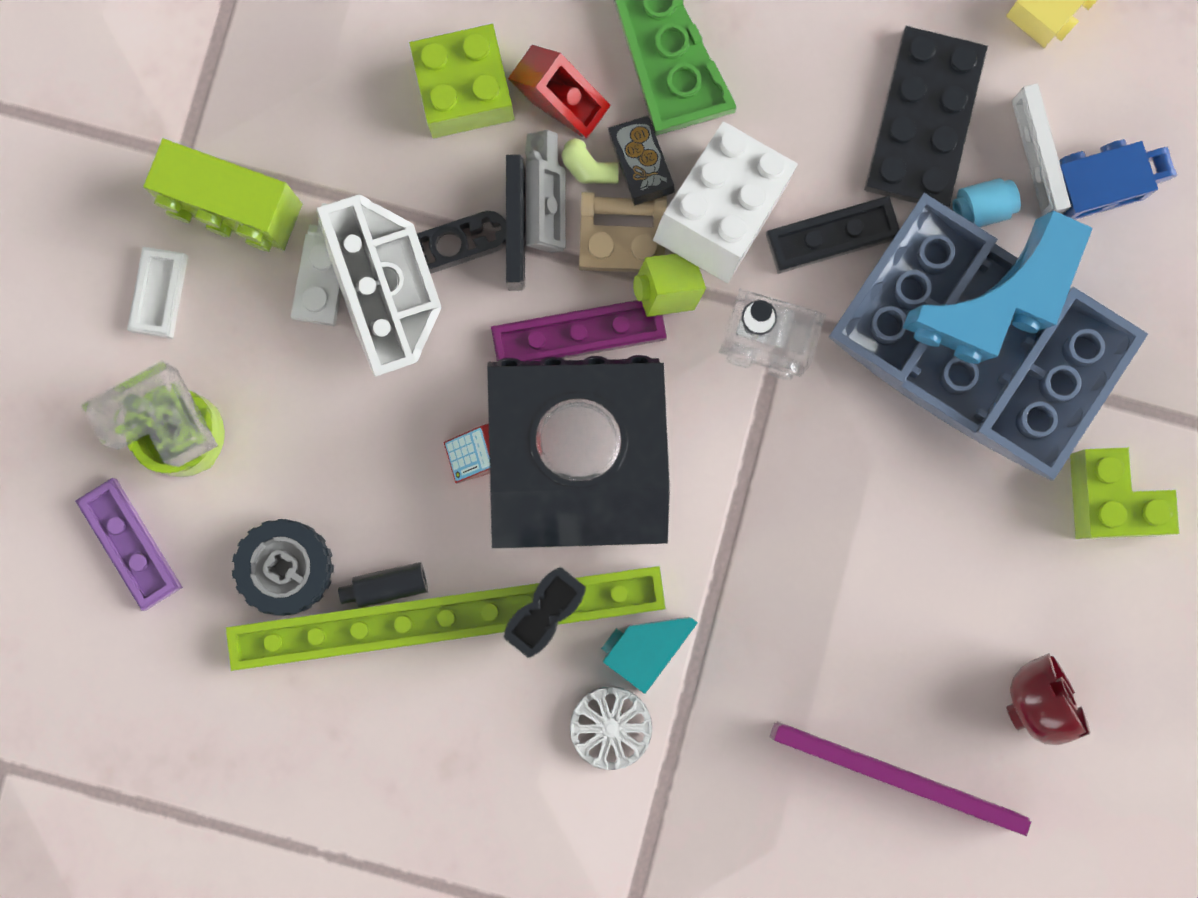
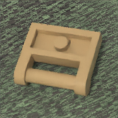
M582 192L579 270L639 272L645 257L665 255V247L654 242L653 238L667 209V196L634 206L632 198L595 197V193ZM594 214L653 216V227L594 225Z

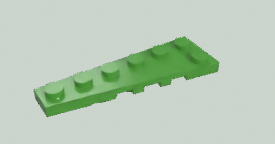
M614 0L656 136L736 112L735 101L714 60H711L702 42L703 38L698 28L692 23L683 5V0Z

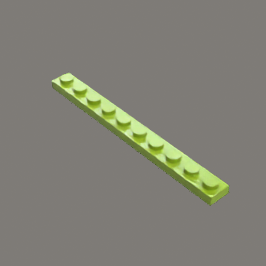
M660 566L575 578L586 587L584 598L579 607L569 617L558 622V625L665 610ZM539 583L226 627L231 671L503 633L512 616L523 606L532 603L534 592Z

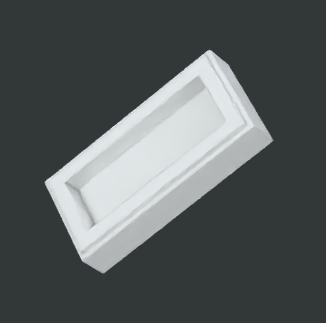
M142 247L127 327L128 331L173 339L188 256L185 253Z

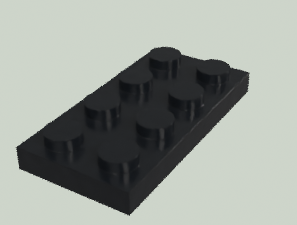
M905 26L864 191L913 203H918L922 195L926 193L946 207H950L988 45Z

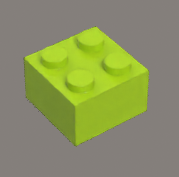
M493 23L409 42L426 120L433 139L515 120Z

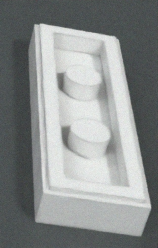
M1038 83L1024 86L1015 96L1012 104L1041 213L1043 216L1054 210L1063 214L1071 207L1040 88Z

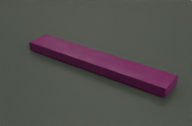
M774 722L769 737L776 742L1027 837L1032 821L1021 813L781 722Z

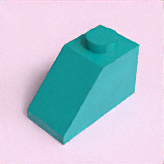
M691 617L629 625L624 632L616 628L601 648L607 653L603 663L646 694L698 622Z

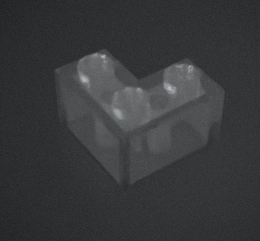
M164 361L81 405L101 444L117 450L149 434L164 463L180 467L218 446L178 369Z

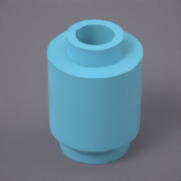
M1001 178L960 188L957 192V198L952 202L954 212L978 227L1009 220L1012 214L1018 213L1021 208L1020 194L1016 184L1012 180L1003 181Z

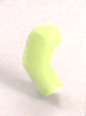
M571 139L567 141L562 151V160L566 168L579 182L584 184H618V162H596L585 149L586 144L582 140Z

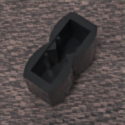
M562 567L551 571L537 586L532 603L520 608L509 620L503 638L527 658L535 656L550 643L556 633L558 622L569 617L579 607L584 598L586 587Z

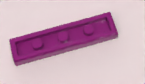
M638 300L491 326L497 361L503 358H516L521 361H541L547 357L564 359L667 340L663 315L647 317L642 301Z

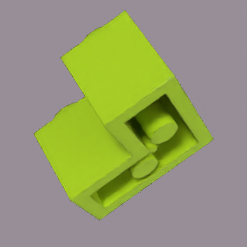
M1129 447L1084 449L1071 453L1070 465L1075 539L1179 534L1176 490L1132 491Z

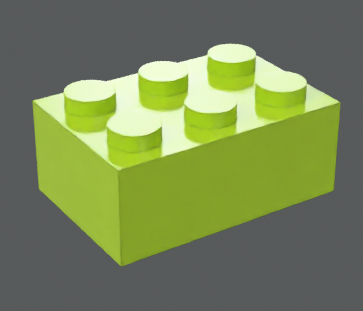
M164 138L161 140L143 186L155 197L154 204L166 209L165 214L185 223H190L193 217L205 223L207 230L228 238L234 232L246 238L245 243L266 252H270L272 246L285 251L303 205L286 182Z

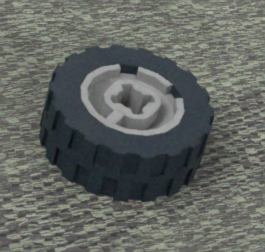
M288 519L268 520L262 522L261 526L253 527L247 532L248 535L238 543L237 546L239 548L232 559V562H234L232 577L236 580V589L239 594L245 597L247 604L258 608V611L262 613L284 616L306 611L312 608L313 604L319 602L324 597L323 593L330 587L332 582L330 581L331 573H334V565L331 563V557H333L331 549L327 548L326 540L322 535L315 532V529L309 525Z

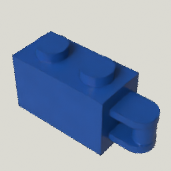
M1122 139L1102 146L1100 148L1101 153L1086 157L1085 151H1080L1059 160L1071 204V207L1063 215L1077 220L1145 200L1158 190L1157 184L1177 176L1169 148L1162 147L1146 152L1143 141L1127 145L1126 140ZM1152 161H1153V163H1154V166H1155V169H1156V172H1157L1156 174H1153V171H1152V168H1151V165H1150V162H1152Z

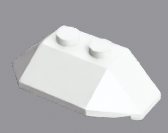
M360 194L316 208L333 269L356 335L374 376L376 377L417 363L441 310V304L414 224L371 202Z

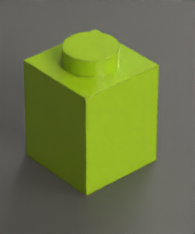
M677 254L645 257L638 275L634 277L633 281L635 297L638 301H642L647 317L693 311L706 290L700 268Z

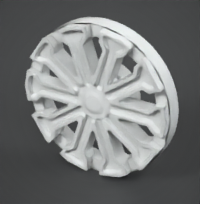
M602 687L591 691L579 701L571 717L570 734L576 751L586 762L597 768L617 770L630 766L644 754L651 740L652 722L645 704L634 693L620 687ZM607 694H614L616 697L612 710H609L605 699ZM628 698L633 702V706L622 714L620 712L623 702ZM597 700L601 711L600 714L588 707L589 701ZM638 713L644 717L642 723L627 722ZM584 714L594 721V724H579V715ZM642 732L644 738L642 742H637L627 734ZM581 733L595 734L585 743H580L578 735ZM601 742L602 745L598 757L594 758L589 755V750ZM621 742L632 748L634 754L626 757ZM610 746H613L617 758L616 762H608L606 760Z

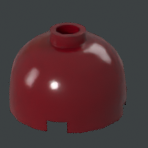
M1050 653L1032 660L1019 669L1013 677L1010 687L1013 703L1006 706L1008 715L1017 730L1025 728L1035 740L1049 745L1072 742L1090 734V727L1082 706L1077 707L1073 696L1075 691L1054 656H1050Z

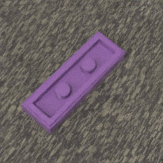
M109 479L75 501L141 611H147L183 588L117 479Z

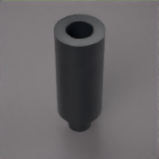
M422 562L355 576L352 578V585L338 588L341 604L357 602L359 608L428 593Z

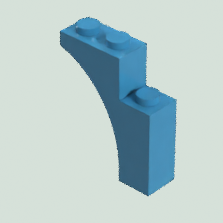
M1054 210L1035 220L1026 245L1015 264L995 286L983 295L967 302L952 305L919 306L909 311L903 328L914 332V338L923 344L933 347H939L941 344L955 350L954 356L968 363L979 364L980 362L998 357L1011 320H1013L1012 325L1029 333H1037L1057 325L1093 228Z

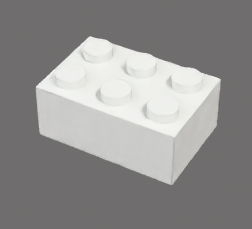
M723 121L664 212L653 241L728 284L783 194L798 164Z

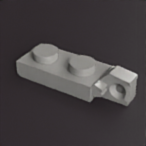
M549 130L527 134L525 149L526 179L524 183L526 192V221L524 225L526 246L550 253L562 252L566 249V169L558 163V134Z

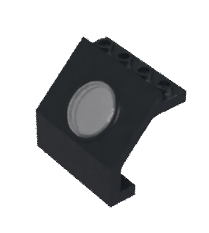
M634 355L628 359H607L602 356H590L584 360H564L559 357H547L541 361H521L516 358H503L497 362H487L492 549L668 544L670 479L664 363H660L659 358H650L645 355Z

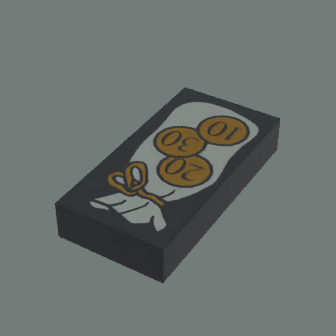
M649 116L608 128L609 137L634 206L675 193L673 180Z

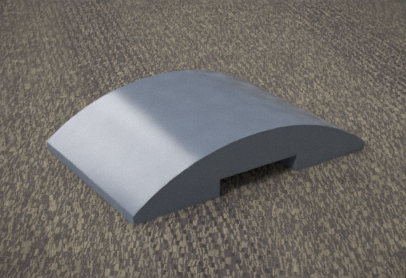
M924 193L829 335V338L884 382L934 416L996 453L1053 481L1141 347L1148 333L1077 288L1072 287L1067 295L1057 325L1037 333H1029L1012 325L1013 320H1011L998 357L980 362L979 364H972L958 359L954 356L955 350L940 344L939 347H933L917 341L914 338V332L903 328L909 311L922 305H952L976 299L995 286L1018 259L995 244L998 240L996 237Z

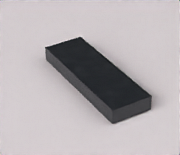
M506 155V284L508 291H523V288H525V164L521 155Z
M885 196L768 230L766 237L777 273L780 274L890 242L894 239L900 228L890 196Z

